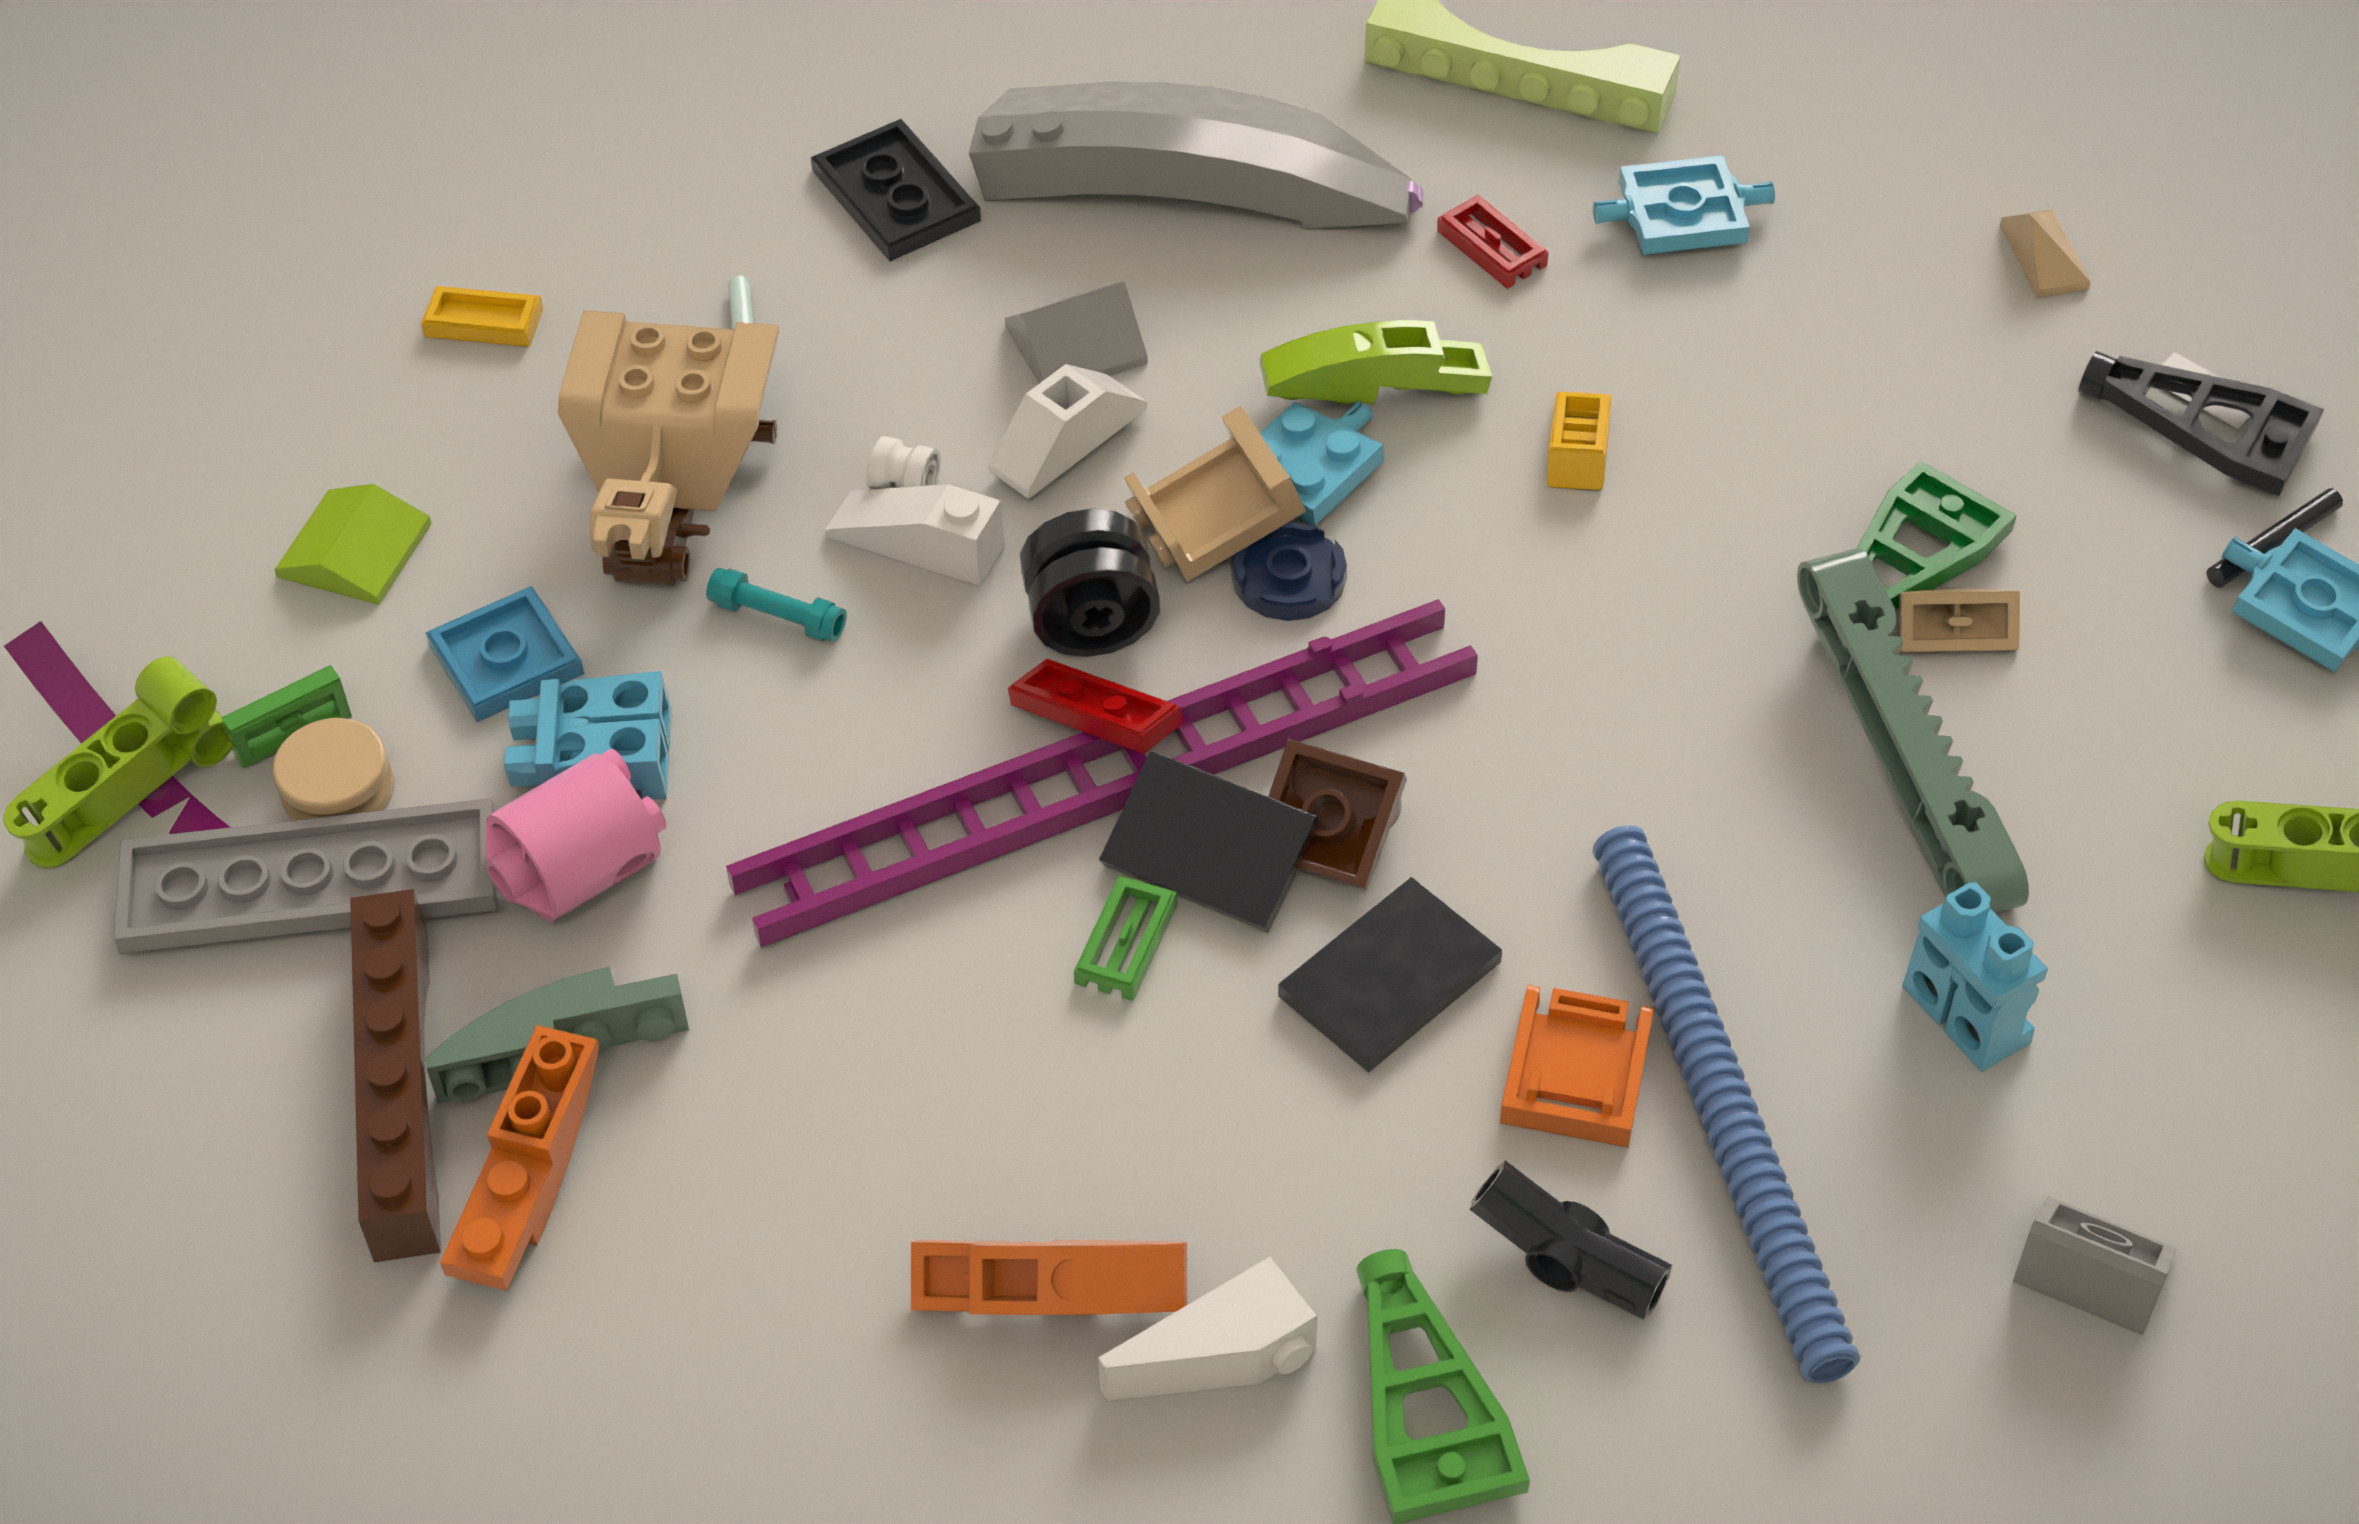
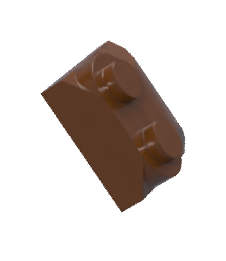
M1288 739L1268 797L1313 814L1320 821L1298 870L1367 890L1388 832L1396 823L1401 813V795L1407 781L1405 773Z

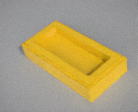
M436 286L421 326L424 337L530 347L543 312V305L540 295Z

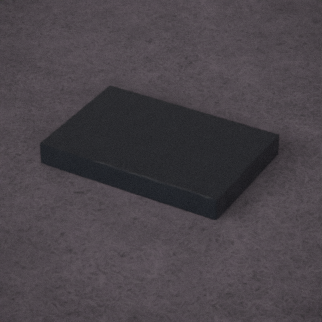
M898 119L811 157L814 174L889 262L981 221L979 205L902 119Z
M1150 750L1099 860L1104 866L1145 883L1175 891L1179 897L1269 933L1320 821L1313 814Z
M1410 877L1278 984V997L1369 1073L1499 965L1502 959V949L1414 878Z

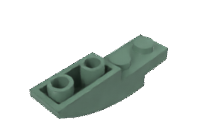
M608 966L555 981L511 999L478 1017L425 1057V1062L438 1104L450 1101L463 1102L477 1099L484 1094L508 1089L536 1025L597 1039L599 1043L598 1052L610 1046L639 1040H659L672 1033L687 1031L689 1026L678 974L615 986L611 968Z

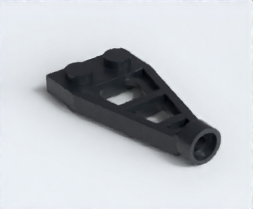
M2097 350L2091 357L2078 388V392L2097 400H2108L2221 473L2276 496L2281 495L2314 434L2324 411L2322 408L2268 387L2119 356L2117 359ZM2150 387L2186 394L2192 400L2184 414L2176 415L2146 397V394ZM2217 405L2241 410L2251 417L2252 422L2242 440L2237 442L2226 441L2202 426L2198 417L2203 408Z

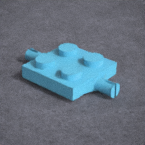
M1724 155L1620 167L1619 185L1624 199L1594 201L1592 210L1595 224L1626 220L1635 230L1643 255L1733 245L1748 242L1750 226L1744 212V206L1774 204L1775 188L1772 181L1742 185L1730 173Z
M1356 401L1339 419H1332L1294 402L1260 433L1289 475L1306 510L1305 513L1297 518L1311 525H1317L1384 462L1383 444L1358 432L1367 422L1373 419V413L1367 404L1364 403L1362 406L1361 401Z
M2296 528L2282 545L2269 550L2265 554L2239 540L2238 537H2233L2232 541L2226 546L2221 558L2227 559L2252 575L2248 586L2238 596L2231 612L2336 673L2350 654L2359 648V564Z

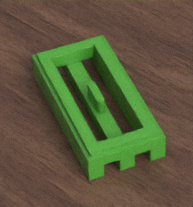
M329 665L221 717L228 731V739L233 745V753L241 766L245 768L277 753L282 743L301 727L323 719H347L352 714L340 677L334 668Z
M1119 875L1074 969V984L1087 987L1089 981L1098 984V991L1110 994L1114 988L1121 990L1122 998L1134 1001L1177 907V892ZM1129 894L1138 897L1106 967L1098 966L1097 963ZM1152 902H1157L1158 904L1126 973L1120 972Z

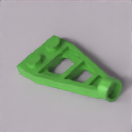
M1387 1249L1364 1258L1357 1265L1356 1271L1364 1296L1367 1299L1373 1463L1392 1524H1400L1528 1493L1530 1479L1509 1417L1413 1272L1408 1254L1400 1249ZM1418 1327L1422 1328L1437 1355L1438 1362L1396 1371L1392 1362L1389 1335ZM1437 1387L1445 1388L1453 1395L1467 1418L1466 1428L1422 1439H1411L1404 1429L1403 1402L1408 1394Z

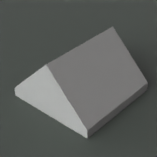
M1124 281L1090 290L1005 318L1006 328L1038 383L1044 381L1065 364L1104 373L1109 376L1148 364L1146 349Z
M2048 1196L2033 1221L2013 1282L2143 1335L2177 1248Z

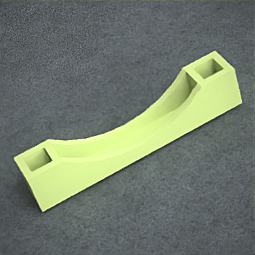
M1378 0L1366 22V63L1656 134L1659 133L1676 95L1680 55L1630 43L1607 49L1586 51H1558L1521 46L1492 37L1469 26L1449 12L1438 0Z

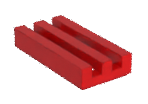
M1479 195L1438 217L1437 232L1506 289L1515 285L1516 276H1520L1522 279L1529 277L1533 266L1541 270L1548 265L1549 252ZM1471 214L1472 216H1474L1477 220H1479V221H1480L1483 225H1485L1486 227H1485V228L1482 227L1479 223H1477V222H1476L1473 218H1471L1469 215ZM1501 239L1510 247H1512L1515 251H1517L1521 256L1519 257L1511 249L1504 245L1501 242Z

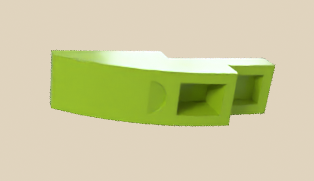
M1377 321L1341 326L1288 341L1261 353L1259 361L1267 396L1280 397L1286 400H1327L1340 404H1351L1361 401L1362 403L1375 404L1380 386L1392 387L1397 390L1422 389L1445 391L1451 394H1487L1492 379L1482 343L1439 340L1434 321Z

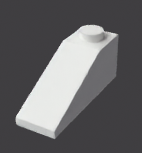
M950 484L850 491L825 528V536L838 542L981 586L1004 549L1001 500Z
M1268 1257L1098 1357L1100 1392L1107 1401L1260 1384L1278 1372L1280 1374H1289L1305 1364L1313 1351L1316 1350L1317 1315L1274 1260Z

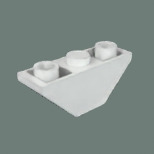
M1065 364L1025 394L988 463L989 471L1027 499H1030L1147 409V401L1107 374Z

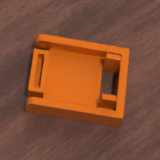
M1527 984L1501 1105L1500 1123L1629 1148L1654 1008L1641 1006V1011L1636 1021L1637 1032L1624 1030L1629 1001L1553 988L1548 1015L1536 1013L1540 1005V987ZM1538 1097L1602 1110L1601 1113L1539 1102Z

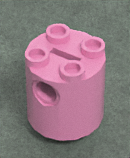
M609 749L601 755L596 753L590 755L488 816L486 819V868L494 885L508 902L530 908L543 920L553 923L624 880L629 875L655 861L661 855V846L657 833L666 829L665 818L658 805L650 797L646 796L643 799L639 797L630 783L631 774L629 768L617 751Z

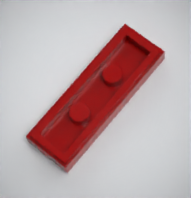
M1047 658L1007 688L1010 703L1014 707L1141 754L1148 752L1183 724L1179 705Z

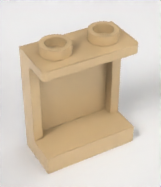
M1242 406L1221 417L1231 436L1229 440L1148 488L1142 486L1134 472L1124 477L1133 494L1132 498L1125 501L1131 515L1141 531L1152 526L1156 534L1150 536L1148 541L1165 568L1175 563L1186 582H1189L1306 512L1289 475Z

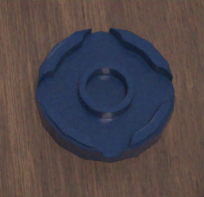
M1290 521L1234 554L1231 562V576L1235 593L1246 607L1267 618L1292 621L1308 619L1331 608L1342 596L1347 579V563L1343 548L1336 540L1334 544L1330 539L1326 538L1324 530L1311 524Z

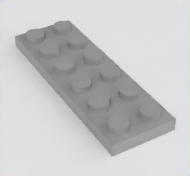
M492 798L120 840L114 928L115 944L119 953L124 954L350 928V898L414 889L423 919L497 911V888L486 868V819L495 812Z

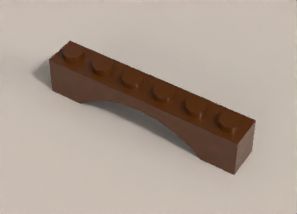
M414 889L350 898L358 1221L374 1262L441 1253L439 1195L431 1142L425 1072V1004L430 984L428 932Z

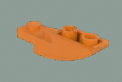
M536 1025L488 1130L487 1138L491 1146L489 1155L441 1258L440 1265L446 1276L507 1291L527 1245H538L564 1179L581 1125L599 1051L597 1039Z
M917 1240L911 1242V1310L969 1311V1314L1089 1315L1176 1312L1187 1305V1242L1053 1240L1050 1242Z

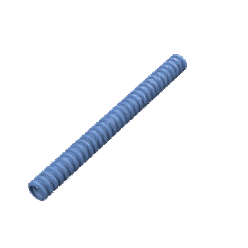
M1625 825L1615 827L1605 832L1596 840L1593 845V855L1597 862H1599V870L1605 878V885L1611 893V900L1617 908V915L1623 923V930L1628 939H1630L1629 945L1633 953L1636 954L1635 960L1642 970L1643 980L1649 986V995L1655 1002L1654 1007L1661 1018L1662 1028L1668 1034L1667 1040L1674 1050L1676 1062L1681 1067L1680 1073L1684 1081L1688 1083L1687 1090L1691 1098L1694 1099L1696 1112L1701 1116L1700 1123L1702 1128L1708 1133V1143L1715 1150L1714 1158L1717 1164L1722 1167V1178L1728 1184L1727 1190L1731 1199L1735 1201L1734 1208L1739 1218L1742 1219L1741 1225L1745 1234L1749 1236L1748 1243L1754 1254H1757L1755 1261L1759 1269L1764 1272L1763 1281L1767 1288L1771 1290L1770 1298L1774 1306L1778 1308L1777 1316L1782 1325L1786 1326L1784 1333L1789 1343L1793 1344L1792 1353L1796 1361L1800 1363L1799 1371L1805 1381L1811 1383H1827L1838 1380L1849 1374L1859 1364L1860 1353L1856 1346L1852 1345L1853 1336L1848 1327L1844 1326L1845 1317L1842 1311L1836 1308L1838 1303L1836 1295L1829 1289L1830 1281L1826 1273L1822 1271L1823 1264L1818 1254H1815V1244L1811 1237L1807 1236L1808 1227L1805 1221L1800 1218L1801 1210L1796 1201L1793 1200L1794 1193L1790 1185L1786 1183L1787 1176L1783 1168L1779 1166L1780 1159L1776 1151L1772 1149V1140L1765 1131L1766 1126L1762 1117L1758 1115V1106L1755 1100L1751 1098L1752 1092L1747 1082L1744 1081L1745 1075L1742 1068L1737 1064V1055L1733 1048H1730V1038L1724 1031L1723 1021L1717 1015L1718 1009L1711 999V992L1708 986L1704 983V975L1700 968L1697 967V958L1691 951L1692 946L1687 936H1685V929L1681 921L1678 920V912L1674 905H1672V898L1666 889V883L1662 875L1659 874L1660 869L1655 859H1653L1654 854L1649 844H1647V837L1643 829L1637 826Z

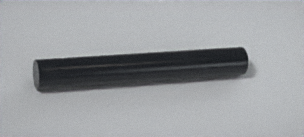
M2328 488L2246 544L2265 554L2269 550L2282 545L2295 528L2305 532L2341 508L2343 505L2342 496L2337 490ZM2221 559L2207 569L2206 575L2212 585L2221 588L2244 573L2245 570L2227 559Z

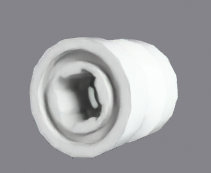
M881 436L873 447L869 459L867 485L869 489L937 485L941 467L940 452L936 448L918 445L914 449L905 447L901 439Z

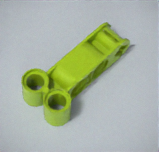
M164 656L150 662L140 672L136 680L135 692L138 699L39 777L7 805L3 814L4 825L11 835L23 840L25 854L32 864L39 868L48 869L64 864L187 763L192 761L199 767H208L217 764L231 752L233 745L229 741L228 731L223 725L221 719L223 716L216 710L217 699L215 693L175 657ZM24 807H26L31 813V815L34 817V819L38 823L37 826H34L26 818V816L22 812V809ZM49 832L55 837L61 846L60 851L55 849L45 833Z
M2237 800L2224 802L2211 812L2208 825L2210 833L2213 835V841L2206 848L2204 861L2208 871L2218 879L2231 883L2359 892V809ZM2238 813L2241 815L2238 835H2232L2234 815ZM2233 847L2239 848L2237 868L2234 870L2230 868Z

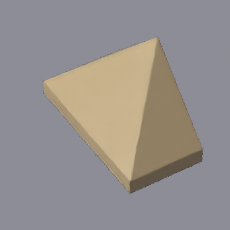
M2052 209L2001 218L2000 226L2037 298L2089 290L2091 281Z
M1945 587L1899 592V636L1903 639L1900 652L2019 650L2020 591Z

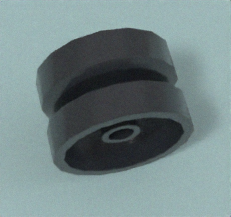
M1095 508L1066 512L1048 520L1028 536L1020 552L1021 574L1025 592L1028 595L1033 630L1045 646L1064 655L1090 657L1113 653L1134 644L1151 630L1160 613L1159 592L1154 573L1150 569V556L1145 535L1134 520L1117 511Z

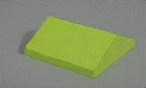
M375 484L328 489L274 569L276 577L379 605L431 526L430 516Z

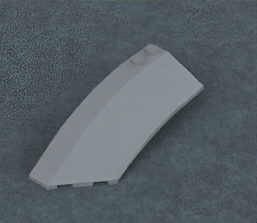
M1094 82L1010 88L978 117L969 149V156L984 201L1084 194L1153 196L1245 208L1301 221L1303 229L1408 223L1411 204L1410 193L1407 192L1409 180L1412 179L1322 114L1267 97L1211 86L1164 82Z

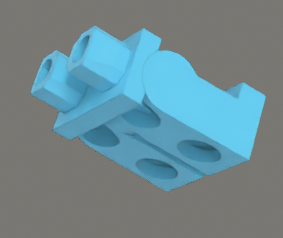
M661 671L568 681L563 685L560 684L559 679L541 680L540 698L509 701L508 719L513 741L536 739V744L508 746L505 748L504 767L510 786H539L594 753L601 755L609 749H614L627 764L631 774L630 783L635 790L641 791L642 798L648 796L651 799H667L671 706Z
M1970 882L1948 894L1943 904L1920 916L1918 924L1920 932L1914 945L1902 987L1938 1026L1947 1022L1944 1032L1975 1066L1983 1072L2031 1044L2035 1027L2026 1019V1016L2039 994V988L2036 985L2045 980L2048 968L2032 952L2034 942L2020 927L2006 925L1990 908L1991 897L1976 882ZM1932 981L1937 990L1938 998L1930 991L1926 984L1927 982ZM1974 1026L1979 1035L1980 1043L1971 1035L1967 1027Z

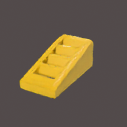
M1556 392L1548 450L1547 483L1550 487L1600 490L1603 488L1612 395Z

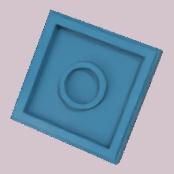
M532 586L425 632L429 647L476 722L508 709L509 701L530 699L539 695L541 680L559 679L560 684H563L584 674L581 659Z

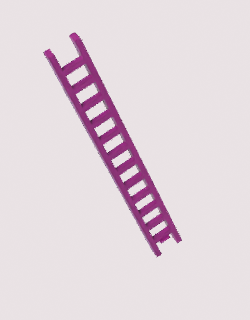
M1439 599L1333 639L1320 637L1308 642V648L1167 700L1179 705L1181 708L1183 724L1175 729V732L1188 753L1173 759L1210 774H1217L1285 748L1288 739L1298 742L1476 675L1478 654L1470 645L1419 665L1405 643L1444 628L1446 609ZM1386 650L1401 672L1366 684L1353 665V662ZM1334 670L1345 687L1339 689L1338 696L1313 704L1300 682ZM1282 690L1295 712L1260 725L1247 702ZM1229 710L1242 732L1206 745L1193 723ZM1082 732L726 866L729 885L734 895L786 877L788 882L784 883V891L790 904L752 918L755 937L760 947H764L1123 809L1147 757L1145 754ZM1120 750L1134 773L1097 787L1084 764ZM1066 771L1079 794L1041 808L1029 784ZM1011 792L1024 815L985 829L973 805ZM956 813L968 836L929 850L917 827ZM899 834L911 858L872 872L860 848ZM843 855L855 879L814 894L803 870Z

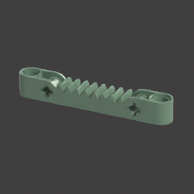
M1854 548L1801 562L1798 566L1797 582L1803 605L1945 897L1970 882H1976L1991 897L1990 908L1996 914L2024 906L2029 897V883L2023 863L1994 806L1986 797L1971 791L1974 783L1972 777L1958 776L1964 761L1961 756L1948 755L1953 739L1951 736L1938 735L1943 719L1941 716L1928 715L1933 699L1931 696L1918 695L1923 679L1921 676L1908 675L1913 663L1912 657L1898 655L1903 639L1901 636H1891L1897 620L1895 608L1870 558L1861 548Z

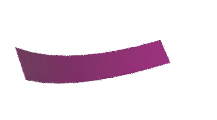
M39 621L4 645V648L32 685L81 744L116 716L66 655L42 621ZM173 776L138 803L153 818L189 798L170 829L169 834L231 828L194 797Z

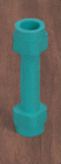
M722 568L715 569L707 584V599L717 603L719 607L737 612L742 605L804 626L806 636L820 641L829 640L836 642L840 638L846 624V610L836 606L834 602L817 597L810 604L749 584L746 573L731 568L727 570Z

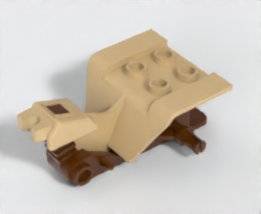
M583 310L559 392L558 416L598 491L596 500L590 510L589 535L593 551L596 552L597 556H603L602 564L605 575H613L615 581L667 586H674L676 581L687 580L690 568V551L688 547H685L687 538L691 536H707L710 533V528L707 525L691 524L694 511L717 510L751 441L771 444L776 442L777 421L759 420V414L779 335V325L736 322L734 330L626 321L625 313Z

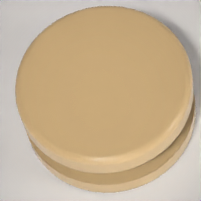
M329 718L307 724L292 733L282 743L273 761V778L283 807L292 821L381 811L385 809L392 797L394 777L385 746L373 729L355 720Z

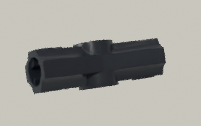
M1506 1160L1495 1168L1472 1199V1205L1469 1210L1527 1254L1525 1257L1526 1266L1539 1281L1547 1286L1564 1292H1572L1580 1287L1643 1320L1647 1315H1651L1660 1300L1670 1277L1672 1264L1610 1234L1609 1227L1595 1211L1577 1202H1559Z

